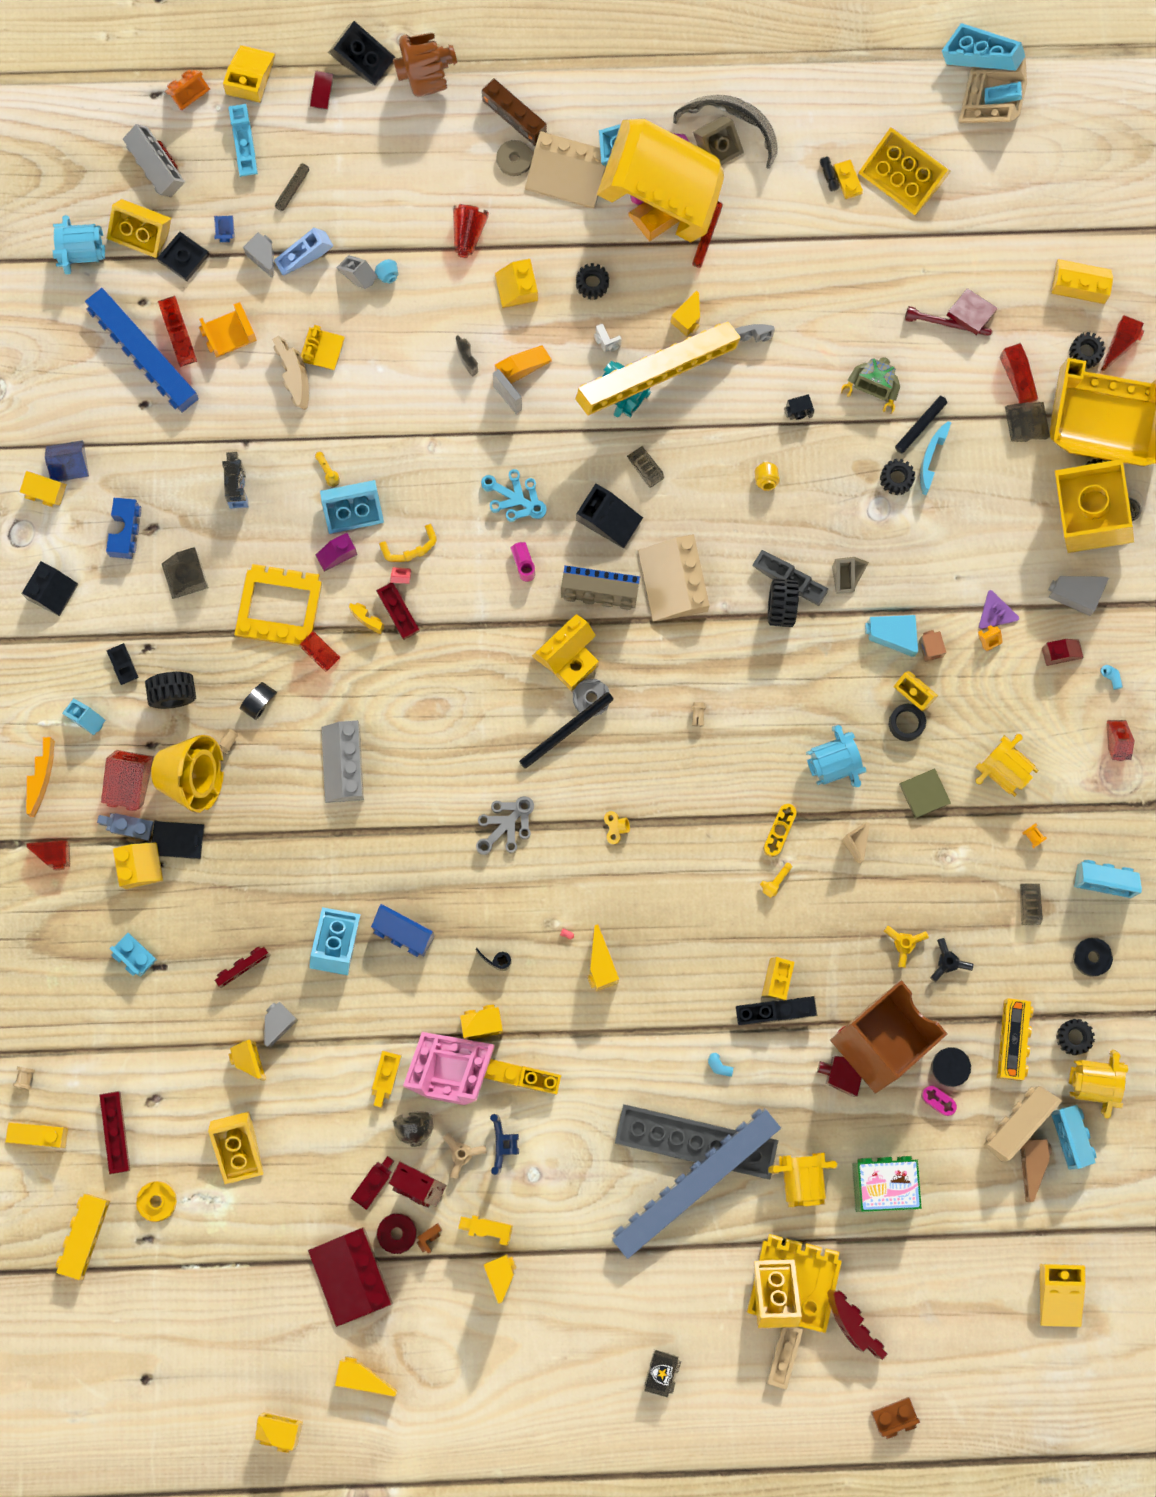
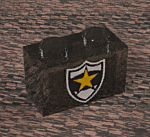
M654 1349L643 1388L644 1391L667 1398L669 1393L673 1394L676 1383L672 1381L674 1373L678 1374L681 1365L677 1355Z

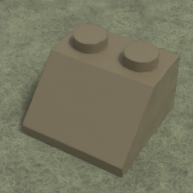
M724 115L693 132L698 147L715 155L721 165L744 153L733 120Z

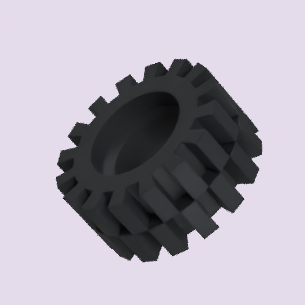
M591 263V266L586 264L584 268L581 267L576 277V288L579 294L582 293L584 298L588 296L589 300H591V297H594V300H596L598 296L601 298L603 293L606 294L609 287L608 272H605V268H600V264L594 266V263ZM589 276H596L600 283L596 287H590L585 281Z
M1087 332L1085 335L1081 333L1080 336H1077L1069 349L1071 351L1069 356L1073 357L1072 359L1086 361L1087 369L1091 368L1092 365L1095 367L1105 354L1104 341L1100 342L1101 337L1095 338L1096 334L1093 333L1091 336L1090 332ZM1081 346H1091L1094 354L1092 356L1084 355L1081 352Z
M894 459L893 462L890 460L884 466L880 476L881 486L884 485V490L888 489L889 494L894 492L895 495L899 493L902 495L912 487L916 473L913 471L914 467L912 465L909 466L908 461L904 463V459H900V461ZM900 471L904 474L905 480L902 483H895L891 479V473Z
M1082 1019L1066 1021L1057 1030L1058 1035H1056V1039L1059 1040L1057 1044L1061 1045L1060 1049L1062 1051L1065 1050L1067 1054L1080 1055L1086 1053L1093 1047L1092 1043L1095 1042V1039H1093L1095 1033H1092L1093 1028L1087 1025L1088 1022H1083ZM1075 1029L1082 1033L1083 1040L1079 1045H1074L1069 1041L1068 1036L1071 1030Z

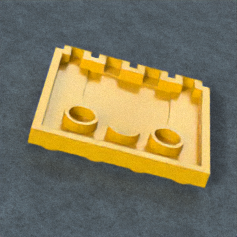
M769 1234L767 1241L762 1242L758 1261H795L801 1309L799 1327L826 1333L831 1312L827 1292L830 1289L836 1290L842 1263L841 1260H838L839 1252L825 1248L824 1255L821 1256L822 1247L807 1243L805 1244L804 1251H802V1242L786 1238L785 1245L782 1246L783 1237ZM755 1277L746 1312L756 1315Z

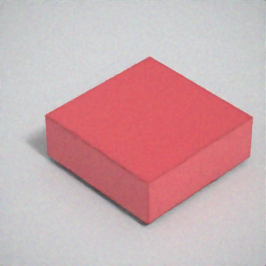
M393 567L390 583L409 584L411 569Z

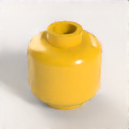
M763 462L755 468V480L759 488L770 491L779 484V471L775 464Z

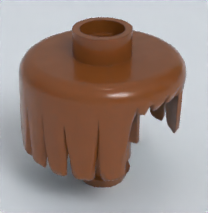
M434 33L409 37L407 34L402 35L399 38L402 57L393 59L398 80L409 79L412 93L416 97L446 90L447 80L443 78L445 77L443 69L449 68V64L455 65L458 63L453 45L443 48V46L438 47L436 41H430L435 38Z

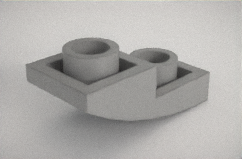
M753 324L735 328V331L741 337L739 341H747L754 336L756 342H765L772 338L775 328L771 325Z

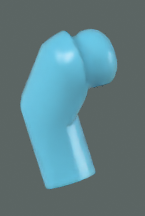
M1110 665L1102 666L1100 672L1104 677L1112 681L1113 689L1123 688L1120 672Z
M711 1053L708 1058V1064L715 1074L732 1077L733 1067L723 1065L719 1059L720 1055Z

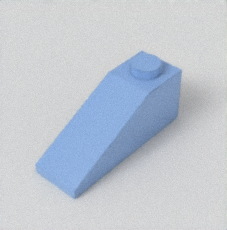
M313 228L274 259L281 274L286 275L321 257L333 247V244L326 231Z

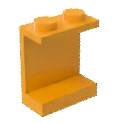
M240 302L234 304L235 311L205 323L203 318L199 319L201 323L199 330L203 337H207L208 342H206L208 350L210 353L214 352L216 358L257 341Z

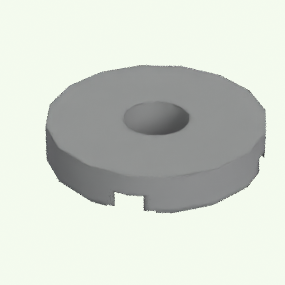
M597 679L581 681L573 692L575 708L581 713L593 703L586 699L589 693H594L597 699H599L606 692H609L608 687ZM609 704L606 707H604L601 711H599L597 714H595L593 717L601 715L604 711H606Z

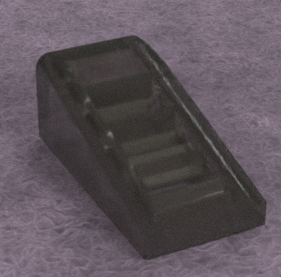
M643 446L627 456L649 488L664 479L663 471ZM644 455L643 458H641V459L638 460L637 462L635 461L637 458H639L640 456Z
M1020 883L1021 924L1041 925L1043 914L1040 884ZM1025 891H1036V894H1025ZM1026 899H1036V901H1026ZM1026 907H1036V909H1027Z

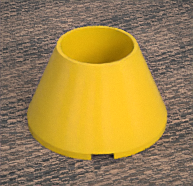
M198 735L160 750L156 754L151 768V778L154 787L192 812L201 813L203 810H209L220 794L224 778L220 762L223 761V755L219 744L209 735Z

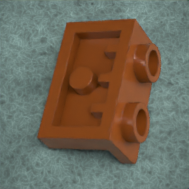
M910 1397L871 1411L880 1436H886V1439L897 1436V1432L900 1430H913L917 1428L916 1424L920 1423Z

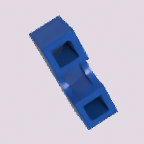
M113 497L111 516L114 521L125 523V527L118 534L108 533L106 552L109 557L132 559L133 553H136L135 535L139 533L137 520L138 517H141L142 511L136 499Z

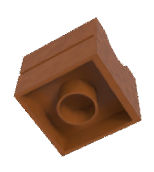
M901 980L878 997L832 1037L830 1041L876 1094L900 1078L948 1033L937 1021L927 1019L917 1010L912 1000L911 990Z

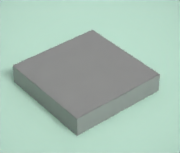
M497 369L493 372V387L517 414L522 410V397L503 373Z

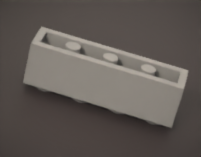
M135 124L123 138L126 148L134 155L136 163L142 167L147 179L153 183L155 191L161 196L172 197L185 181L149 128Z

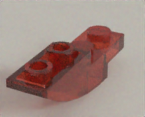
M176 296L158 301L179 366L182 367L198 362Z

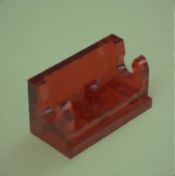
M314 631L298 645L325 672L340 659V656Z

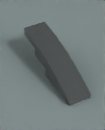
M761 550L752 565L772 580L774 578L797 580L799 596L820 606L828 592L827 587L813 581L809 575L795 569L794 565L764 550Z

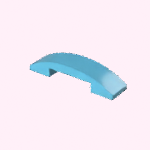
M247 105L229 106L239 176L258 174Z
M946 422L935 433L923 456L920 468V485L924 495H927L935 472L929 471L928 468L936 444H944L952 422Z

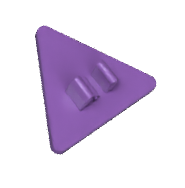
M989 590L979 628L985 629L990 625L998 626L1018 621L1019 616L992 590Z

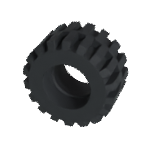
M777 578L772 580L768 600V623L770 626L793 627L796 623L799 602V584L797 580Z
M180 671L165 672L154 675L145 681L147 701L150 707L158 709L177 708L188 705L196 699L194 678L190 673Z

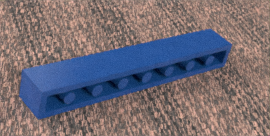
M100 288L85 300L88 306L86 308L87 312L93 318L96 316L99 319L98 324L104 331L108 330L111 333L109 335L116 344L119 342L123 346L121 349L127 357L132 356L135 366L139 370L143 369L146 372L144 375L150 383L155 382L158 387L156 389L162 396L166 395L170 399L168 402L175 410L178 408L182 413L199 400L195 390L103 288Z

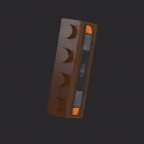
M495 78L482 89V101L534 146L537 143L540 131L547 133V123Z

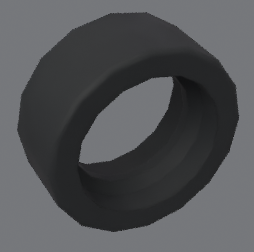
M907 703L894 709L889 717L888 725L894 737L901 741H912L922 734L926 728L927 720L923 711L914 704ZM902 712L915 714L919 722L918 728L912 733L900 731L896 724L899 714Z

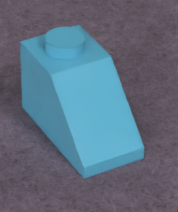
M74 698L62 713L92 735L100 731L103 723L106 721L90 707Z

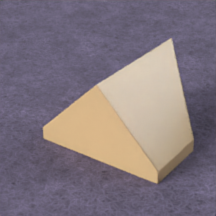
M867 822L848 833L842 840L856 862L860 864L865 858L870 823Z

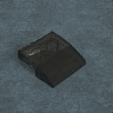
M1044 402L1019 403L1005 406L1011 442H1027L1030 439L1046 440L1050 437Z

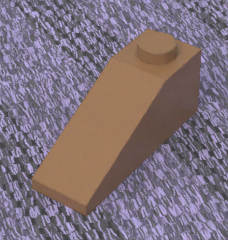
M1048 1139L1029 1140L1020 1149L1026 1202H1034L1050 1160L1049 1156L1052 1155L1051 1144L1048 1143Z

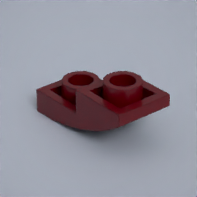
M315 71L310 107L328 110L333 81L332 73Z

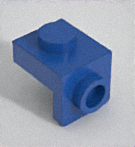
M233 215L214 216V238L219 239V242H230V238H235Z

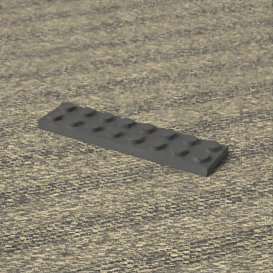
M623 1104L614 1144L691 1162L699 1160L701 1163L706 1158L705 1154L713 1147L717 1149L722 1145L720 1141L728 1134L730 1136L734 1135L737 1130ZM768 1139L732 1171L771 1180L772 1174L769 1173L768 1168L774 1165L779 1140Z

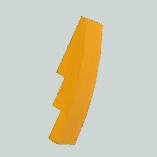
M43 737V756H35V775L27 776L26 814L30 817H35L50 780L55 741L51 737Z

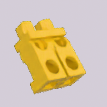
M472 1215V1219L461 1217L458 1229L469 1231L468 1235L473 1237L477 1235L479 1237L493 1236L500 1238L499 1244L508 1246L513 1225L480 1219V1216Z

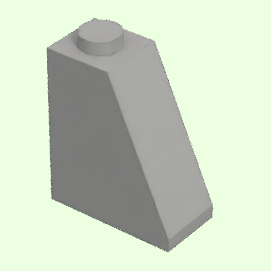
M1060 576L1056 581H1052L1048 591H1051L1049 598L1091 616L1098 605L1109 578L1098 576Z

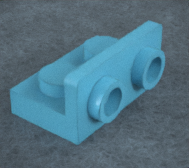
M127 933L115 946L109 948L113 952L111 956L119 963L123 961L127 965L125 969L132 976L137 974L141 977L157 961L130 933Z

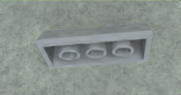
M341 721L321 727L325 803L364 800L359 721Z

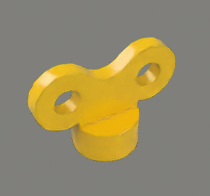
M613 811L607 812L604 816V821L609 826L606 838L610 844H618L621 840L620 834L630 832V824L628 818L618 819V814ZM610 816H613L612 821L609 820ZM615 834L616 839L612 840V835Z

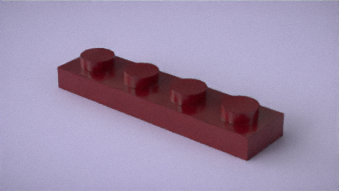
M121 1092L99 1094L109 1174L131 1171Z

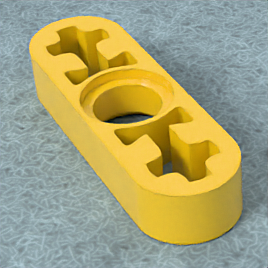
M791 804L781 806L766 839L763 850L769 857H775L781 852L796 817V808ZM787 808L790 809L792 814L786 820V822H789V825L783 821H778V818L783 820L785 813L782 810L786 811ZM778 825L783 826L785 834L777 835L774 830L775 827ZM774 838L782 840V842L777 841L775 848L778 849L777 851L774 850L773 853L769 851L770 848L767 846L772 845Z

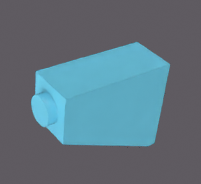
M915 615L870 617L868 622L865 623V634H868L870 641L911 657L917 655L918 641Z

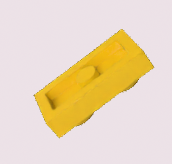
M851 159L833 165L844 198L849 199L861 195L863 189Z

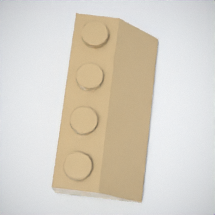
M1041 1086L1030 1087L1024 1094L1026 1098L1022 1102L1018 1101L1012 1107V1114L1009 1117L1005 1116L998 1123L1000 1127L997 1131H991L985 1138L987 1142L984 1146L1000 1161H1010L1062 1102L1058 1097Z

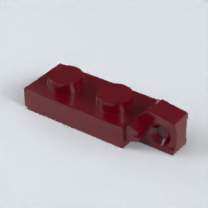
M387 1156L382 1164L377 1162L350 1199L367 1210L392 1174L389 1168L394 1163V1160Z

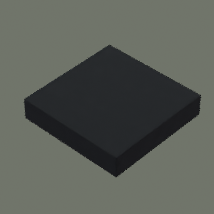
M179 231L158 256L157 260L179 277L188 281L210 254L205 248Z

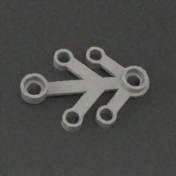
M526 796L518 798L516 802L494 801L491 808L495 813H500L502 810H514L510 816H487L482 814L478 817V823L482 827H486L489 824H501L487 839H480L477 842L476 849L479 854H489L492 844L506 830V850L509 853L516 852L515 821L520 816L522 828L519 831V836L524 840L530 837L528 815L532 813L534 803L532 799ZM523 803L528 805V808L525 810L521 808ZM500 804L501 808L499 810H495L494 805ZM483 817L487 818V823L485 824L480 822V819ZM527 830L529 834L522 836L521 832ZM483 844L488 846V849L485 851L480 849ZM514 844L515 849L509 850L508 845Z

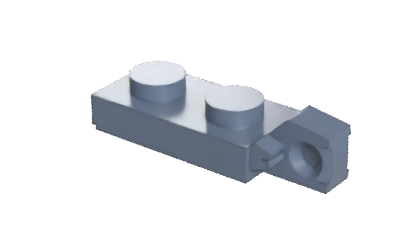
M110 813V817L99 815L97 823L107 826L106 830L111 833L145 841L150 840L154 824L153 821L117 813Z

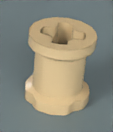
M17 1066L18 1074L16 1083H13V1086L31 1090L30 1081L35 1070Z

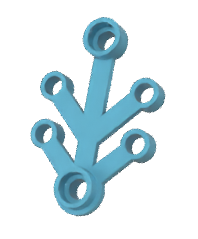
M516 469L509 472V479L512 481L515 492L498 484L491 475H486L482 478L481 485L485 491L491 492L495 490L509 498V500L501 502L497 500L491 501L490 510L493 513L521 505L526 509L519 511L509 509L506 512V519L509 522H514L516 519L531 516L534 519H540L545 516L546 505L538 500L535 489L536 481L529 478L525 481V488L529 491L531 499L529 501L524 498L519 481L520 473ZM513 473L518 475L516 478L511 477ZM491 480L492 483L488 485L485 481ZM532 482L534 486L528 487L527 484ZM497 504L499 505V507L497 509H493L492 505ZM540 507L541 510L536 512L534 508ZM514 513L515 517L509 518L508 515Z

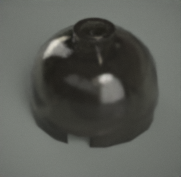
M419 1111L410 1112L409 1117L403 1118V1115L394 1118L393 1126L396 1136L401 1142L410 1144L411 1147L421 1146L422 1142L426 1141L432 1134V1114L429 1116V1112Z

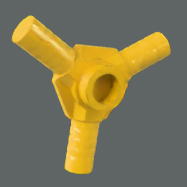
M890 926L884 929V932L895 940L894 944L900 953L899 968H906L907 954H910L916 943L929 939L926 931L912 936L905 933L899 934Z

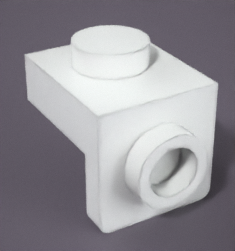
M603 324L596 326L594 338L597 344H601L604 352L615 351L621 346L622 339L620 336L610 339Z

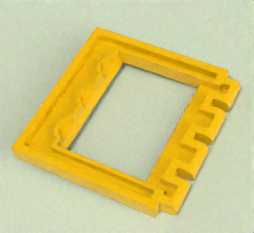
M252 564L251 570H247L234 635L236 637L310 648L322 581H319L320 575L306 572L304 579L302 578L303 572L287 570L285 576L284 569L269 567L268 573H266V566ZM259 582L309 590L310 594L303 627L249 618L255 583Z

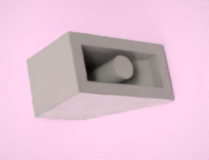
M258 232L243 246L245 255L272 278L274 276L273 242L268 236H262Z
M348 255L336 267L357 287L363 289L371 287L374 284V280L378 277L366 260Z
M280 1002L277 1004L273 1003L266 1010L268 1013L265 1015L264 1044L268 1048L297 1021Z

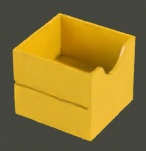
M1123 459L1055 470L1063 533L1068 553L1134 543Z

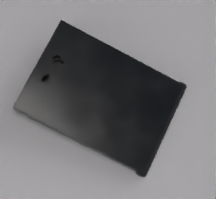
M155 820L152 843H157L160 857L201 859L204 824Z

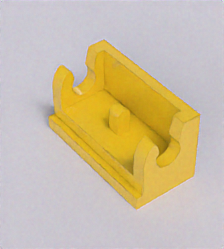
M779 957L770 958L762 991L763 997H772L775 1000L787 999L794 961Z

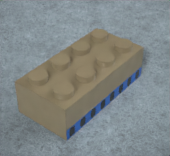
M564 565L561 598L570 602L581 600L585 604L601 603L605 607H613L615 605L620 606L624 610H631L636 607L640 576Z

